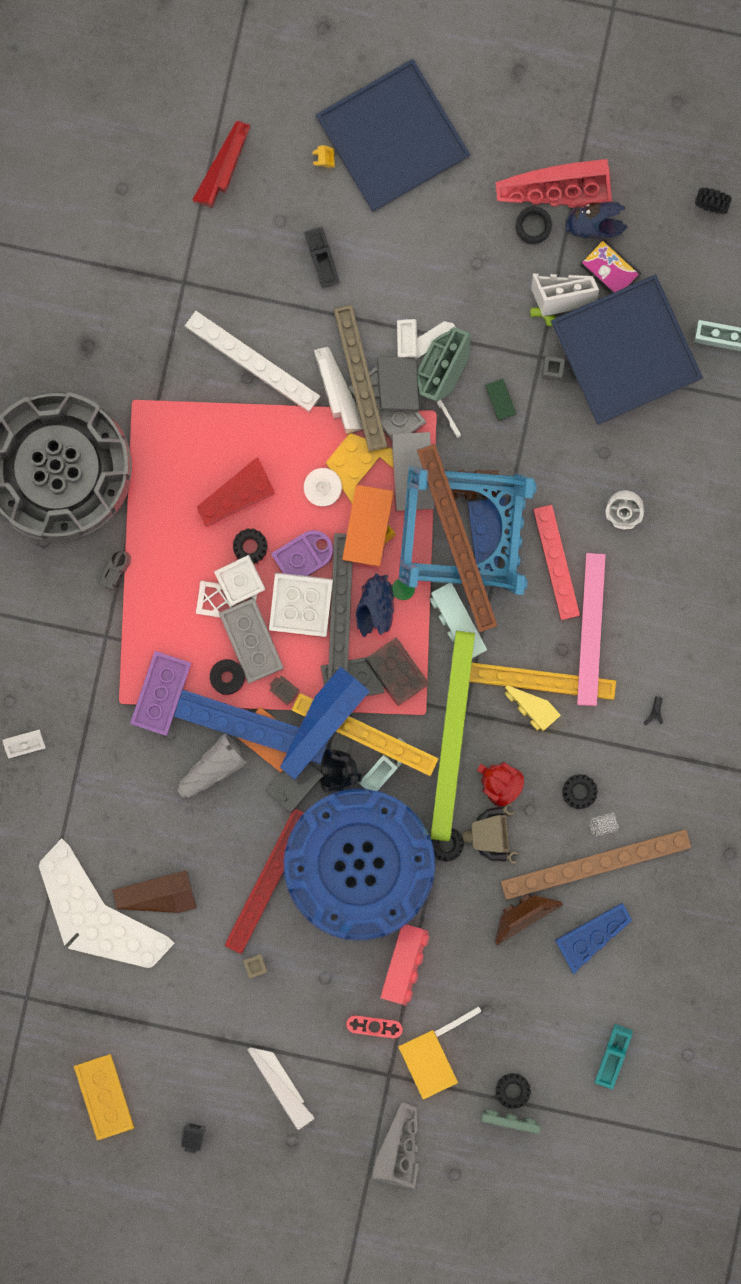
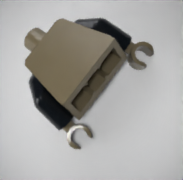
M510 803L504 806V808L496 807L484 811L477 817V821L472 823V831L463 832L464 842H473L474 850H479L480 855L491 861L505 862L508 860L510 863H517L518 861L511 860V855H518V853L509 852L507 816L515 813H509L507 807H511L513 804Z

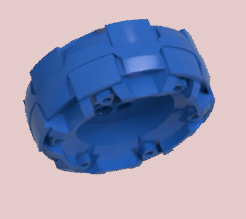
M343 790L319 800L308 808L296 822L285 848L284 875L294 904L301 914L318 929L342 939L355 941L377 939L402 928L423 907L434 880V849L422 821L400 800L375 790ZM383 807H386L388 809V813L386 815L381 813V809ZM324 812H328L330 814V817L328 819H324L322 817ZM371 842L373 850L370 853L364 852L362 849L363 843ZM347 843L352 844L354 847V851L351 854L343 852V846ZM415 856H420L422 861L416 863L414 861ZM376 858L384 860V866L380 869L373 866V861ZM357 859L363 860L365 862L364 869L356 870L354 862ZM337 861L345 863L346 868L344 871L338 872L335 870L334 865ZM303 865L305 868L304 872L299 873L297 867ZM368 875L376 878L374 886H367L365 884V878ZM348 877H354L357 880L355 887L349 888L346 886L345 881ZM391 909L397 911L395 916H390L389 911ZM334 913L338 915L336 921H332L330 918Z

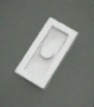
M40 729L3 739L8 759L45 748Z

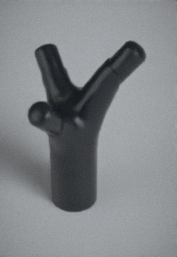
M655 697L652 712L644 722L645 725L650 723L653 718H657L660 724L663 723L660 713L663 698Z

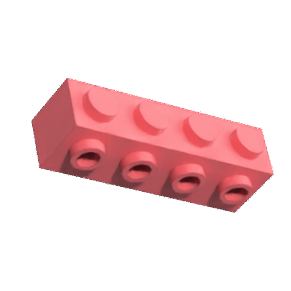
M407 924L400 929L380 998L405 1006L411 1001L413 995L411 989L413 983L415 984L418 979V965L422 964L424 954H422L423 948L427 946L429 941L428 931Z

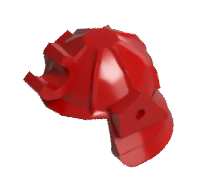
M503 761L500 765H491L489 768L480 764L477 769L483 775L481 779L484 787L482 792L488 796L494 805H508L520 795L524 786V776L518 769L512 768Z

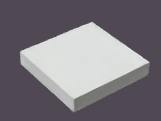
M249 555L214 571L230 606L265 590Z

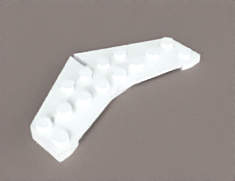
M62 838L40 861L39 869L64 946L76 933L79 934L68 949L150 968L175 944L168 936L106 906L74 855L71 847Z

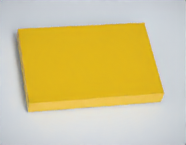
M433 1030L398 1046L423 1099L458 1083Z

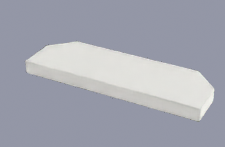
M444 321L418 337V358L426 354L435 338L450 331L455 325Z

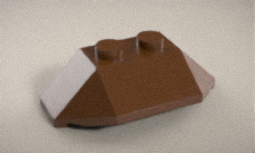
M528 894L519 900V905L514 907L512 904L503 909L504 914L500 917L495 944H501L563 905L562 902L536 895L530 897Z

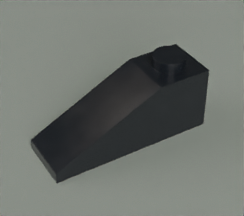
M192 1123L185 1124L181 1147H185L184 1151L196 1153V1150H201L205 1126Z

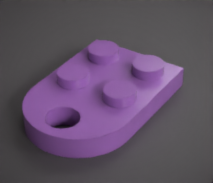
M312 530L301 534L271 553L282 573L309 576L330 561L333 554V546L326 534ZM325 540L328 544L327 548L319 550L316 547L317 541Z

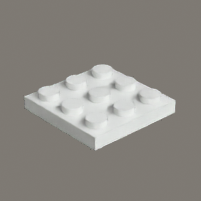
M275 573L269 630L326 637L333 579Z

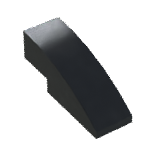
M320 226L304 231L321 287L325 288L340 283L323 227Z

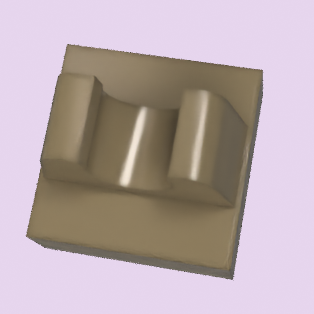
M261 954L243 960L249 979L268 972Z

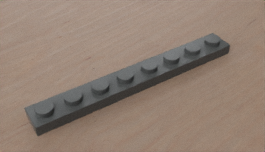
M334 533L328 681L340 667L348 672L353 562L342 560L347 534Z

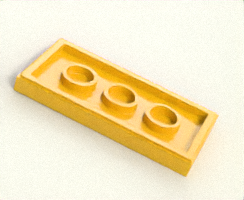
M109 1054L75 1065L74 1069L96 1139L101 1140L134 1129L112 1055Z

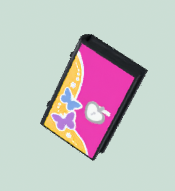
M605 239L580 264L610 294L632 285L642 274L635 265H632Z

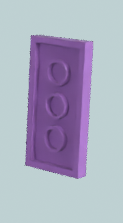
M154 651L130 724L167 736L192 663Z

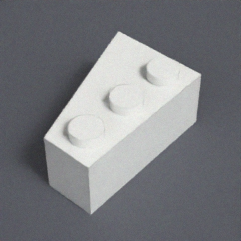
M532 274L531 290L542 316L576 310L598 300L599 289L593 276L569 275L568 278L557 277L555 274H551L550 277Z

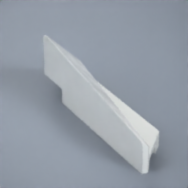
M324 347L314 350L333 419L341 417L346 435L362 431L363 427L358 407L330 348Z

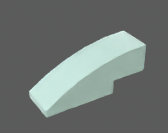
M384 754L359 784L365 789L378 791L402 763Z

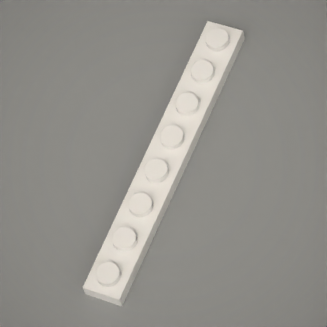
M195 311L186 323V329L307 412H310L320 399V395L199 312Z

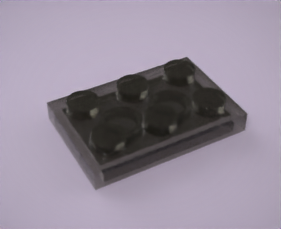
M397 637L365 659L397 706L429 685V682Z

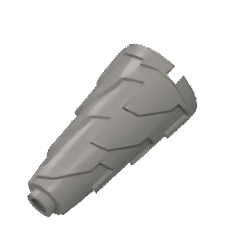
M224 733L202 755V759L191 768L189 773L179 781L177 791L183 798L194 797L201 791L208 789L218 781L224 780L237 770L249 764V760L244 752L241 753L239 745L227 733Z

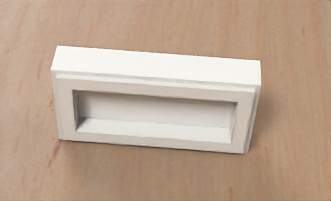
M416 319L397 320L398 357L418 358Z

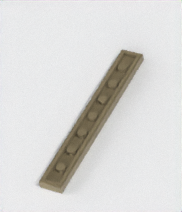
M348 305L335 308L334 314L368 451L370 453L386 449L387 443L353 307Z

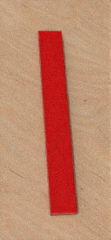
M295 809L291 813L224 946L240 954L243 953L284 872L286 844L292 829L304 812Z

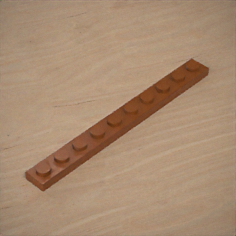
M435 444L420 448L416 451L422 468L428 471L427 483L478 631L482 632L498 625Z

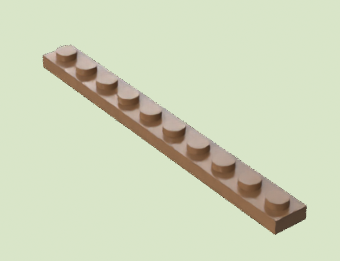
M685 829L500 882L505 899L508 900L691 848Z

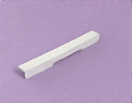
M439 400L437 402L439 408H442L450 422V427L456 437L459 438L461 436L444 404Z
M478 1006L462 1017L436 1030V1036L438 1037L482 1012Z

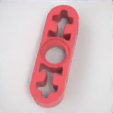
M357 1015L351 1016L347 1020V1028L352 1033L387 1038H397L402 1033L401 1024L394 1020ZM358 1019V1023L364 1024L363 1020H368L366 1032L362 1031L363 1027H357V1030H353L350 1022ZM372 1021H377L380 1024L378 1032L374 1033L369 1030V1024ZM382 1022H387L386 1027H392V1024H396L399 1032L391 1035V1031L385 1030L386 1034H381L383 1030Z

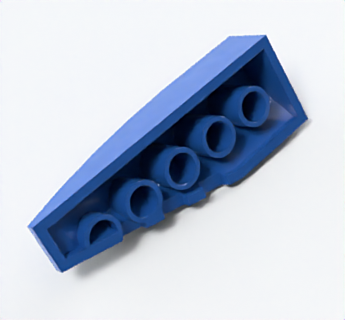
M342 667L335 672L315 696L280 766L294 780L370 692Z

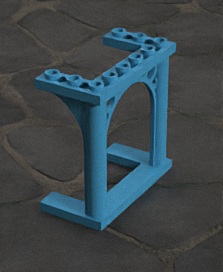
M409 466L398 580L409 587H417L418 581L462 584L456 566L411 563L418 490H426V487L429 486L427 483L428 471L417 466ZM445 471L451 489L471 490L483 494L494 503L500 514L502 523L500 541L493 553L477 564V567L480 569L479 573L483 585L503 587L514 594L523 595L524 590L527 589V579H525V575L517 572V567L520 566L518 550L522 546L520 529H523L524 526L522 510L526 506L525 498H533V494L536 493V482H534L533 478L522 474L505 476ZM497 490H501L496 497L492 496V491L497 493ZM505 494H509L511 496L510 502L505 506H501L499 504L500 498ZM510 508V510L508 511V514L510 515L506 517L505 510ZM505 529H508V534L504 533ZM503 546H506L507 548L505 549L506 555L501 553V548ZM496 556L503 558L505 562L503 568L495 566L494 558ZM490 564L493 571H489L490 568L484 569L485 565Z

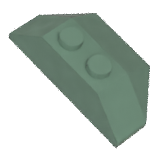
M453 327L450 331L443 333L432 341L417 370V383L421 396L438 402L453 391L469 360L470 333Z

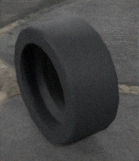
M532 206L525 208L520 212L516 220L515 228L517 235L528 244L541 243L549 236L552 221L547 211L541 207ZM529 215H538L544 220V231L538 236H530L523 230V221Z

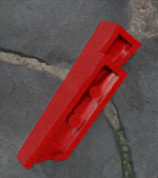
M240 121L235 122L192 199L194 202L213 208L218 191L227 192L251 125Z

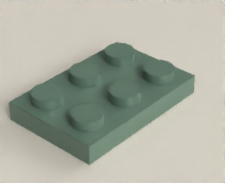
M489 1109L481 1113L480 1120L482 1122L537 1134L540 1133L541 1126L537 1124L535 1119L525 1117L524 1121L518 1120L516 1115L506 1113L504 1117L500 1116L498 1111Z

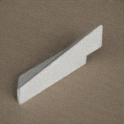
M252 1047L248 1048L249 1053L297 1130L315 1119L302 1104L304 1100L274 1053Z

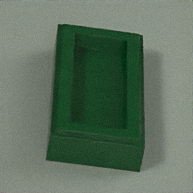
M504 379L485 385L498 421L516 415Z

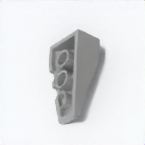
M401 1103L376 1158L372 1179L386 1184L415 1189L418 1174V1163H415V1152L418 1151V1145H415L417 1108Z

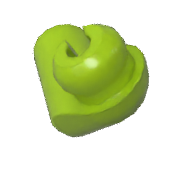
M539 307L530 308L531 317H542L546 320L547 326H553L551 320L556 318L555 314L542 316Z

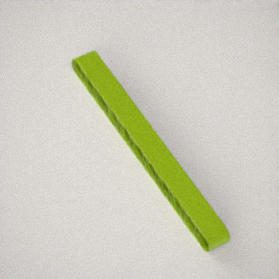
M456 630L431 840L450 842L475 633Z

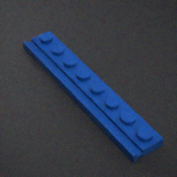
M184 689L181 692L174 717L285 753L288 752L300 728ZM327 743L311 761L321 764Z

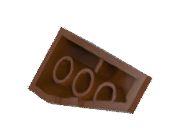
M187 870L112 890L117 909L180 913L197 908Z

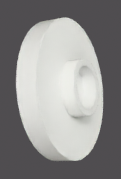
M318 468L310 472L306 477L304 493L307 499L314 505L329 506L339 499L342 493V482L338 474L333 470Z

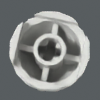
M629 490L614 493L606 506V518L616 528L632 529L643 519V501L639 495Z

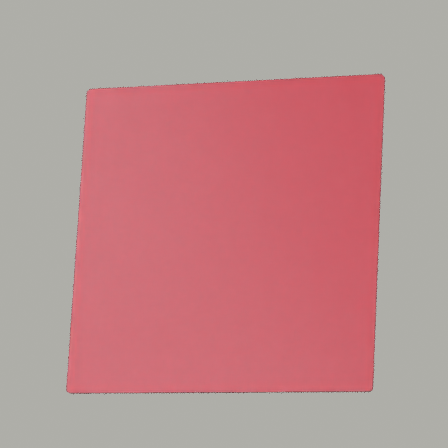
M153 400L132 401L130 434L132 476L128 491L125 550L131 557V563L124 574L119 702L121 704H137L154 651L192 663L183 687L184 690L242 709H259V707L268 710H292L299 693L314 699L323 688L324 682L321 666L329 664L331 601L326 637L271 631L269 626L275 573H282L271 553L301 534L312 530L326 534L331 540L334 552V533L347 534L352 503L343 489L339 499L329 506L314 505L307 499L304 493V482L308 474L318 468L329 469L326 461L349 435L345 433L341 417L333 419L330 407L314 406L310 412H307L300 406ZM419 410L418 412L425 419L426 424L414 433L430 432L431 445H436L437 414L435 411ZM363 430L352 433L365 438ZM384 432L387 447L392 449V440ZM258 457L275 494L206 527L197 506ZM379 458L358 485L394 491L393 468ZM395 492L388 525L396 533V536L384 545L381 566L377 567L354 562L352 564L348 660L377 655L384 688L383 694L365 697L352 713L424 715L426 713L431 582L418 581L413 596L408 600H399L394 596L393 622L388 632L385 631L380 635L377 628H373L371 633L363 637L360 630L357 629L356 610L362 596V586H364L366 581L376 573L380 576L388 575L387 581L392 586L399 579L405 511H396ZM433 509L416 510L411 563L431 564ZM253 528L265 536L268 546L267 553L263 559L258 561V563H253L265 587L264 591L257 594L256 603L284 669L249 684L245 677L243 686L239 691L225 695L217 692L211 685L210 671L218 661L224 659L233 660L239 665L240 662L221 618L196 614L200 582L202 580L219 583L214 571L239 560L233 551L235 536L241 530ZM247 539L243 543V550L246 553H254L258 548L257 542L253 539ZM322 539L316 543V547L319 550L326 549L328 545ZM333 554L330 561L324 567L309 576L332 579ZM205 588V594L208 597L217 591L216 588ZM219 592L210 598L216 608L225 602ZM208 600L203 603L202 609L214 610ZM226 603L218 611L222 612L230 607ZM227 671L222 674L221 678L224 682H230L233 675Z

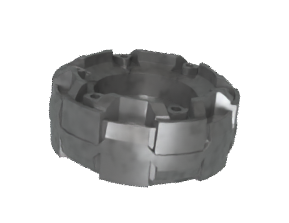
M46 392L33 395L30 398L25 397L12 404L0 415V517L9 526L25 536L51 543H67L84 539L85 536L95 533L105 526L114 515H117L129 491L132 476V460L128 442L123 431L105 409L78 394ZM108 434L109 438L103 439L102 436ZM56 442L59 444L58 450H49L51 443ZM70 450L77 452L74 459L67 458V453ZM36 454L43 455V460L40 463L33 461ZM58 461L61 463L60 469L52 470V463ZM77 469L79 472L78 476L70 478L68 475L70 470ZM38 473L45 474V479L41 482L35 480ZM60 480L63 482L62 488L54 489L53 483ZM111 490L115 492L112 497L108 496V492ZM11 501L15 502L14 507H9ZM63 524L68 525L67 530L61 529Z

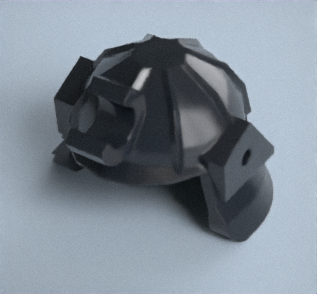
M329 749L325 751L320 771L324 774V777L321 779V786L324 792L332 790L343 791L346 786L357 784V781L362 782L363 774L357 773V766L355 761L351 759V754L336 750V753Z

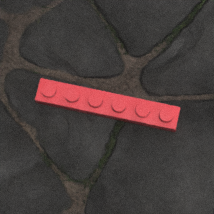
M548 505L533 509L560 619L565 620L578 617L580 614L553 507Z

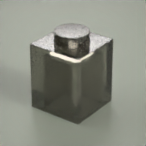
M282 675L280 678L275 677L269 684L271 687L269 691L287 706L300 692L298 688Z

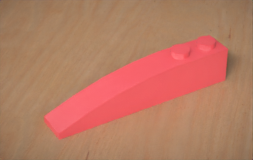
M607 159L543 168L495 183L497 201L516 203L526 201L538 205L540 203H548L550 206H558L559 204L568 205L571 208L576 206L585 207L595 202H612Z

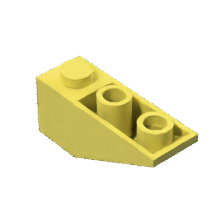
M510 686L504 688L507 691L504 693L511 702L516 701L519 705L517 709L524 716L528 715L532 719L530 723L537 731L540 729L543 732L561 716L547 700Z

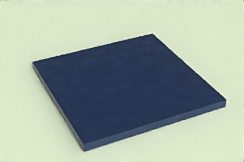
M414 59L315 115L372 212L471 156Z
M656 274L551 320L597 425L703 379Z

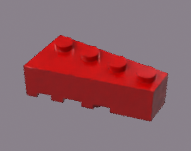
M255 458L197 506L206 527L275 494L259 458Z

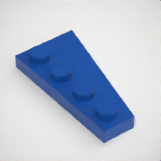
M506 497L500 498L499 504L501 506H505ZM490 499L468 502L476 564L484 561L493 553L501 537L502 523L500 514ZM499 556L494 558V564L497 568ZM490 564L485 565L484 569L490 568L489 571H493Z
M620 903L555 939L572 973L575 974L584 963H587L599 949L601 950L632 919L624 904Z

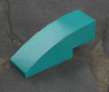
M614 1024L598 1069L595 1084L613 1090L626 1056L633 1030Z

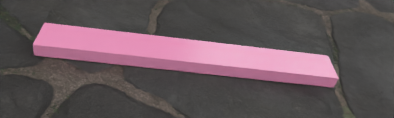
M586 553L577 705L597 706L606 554Z

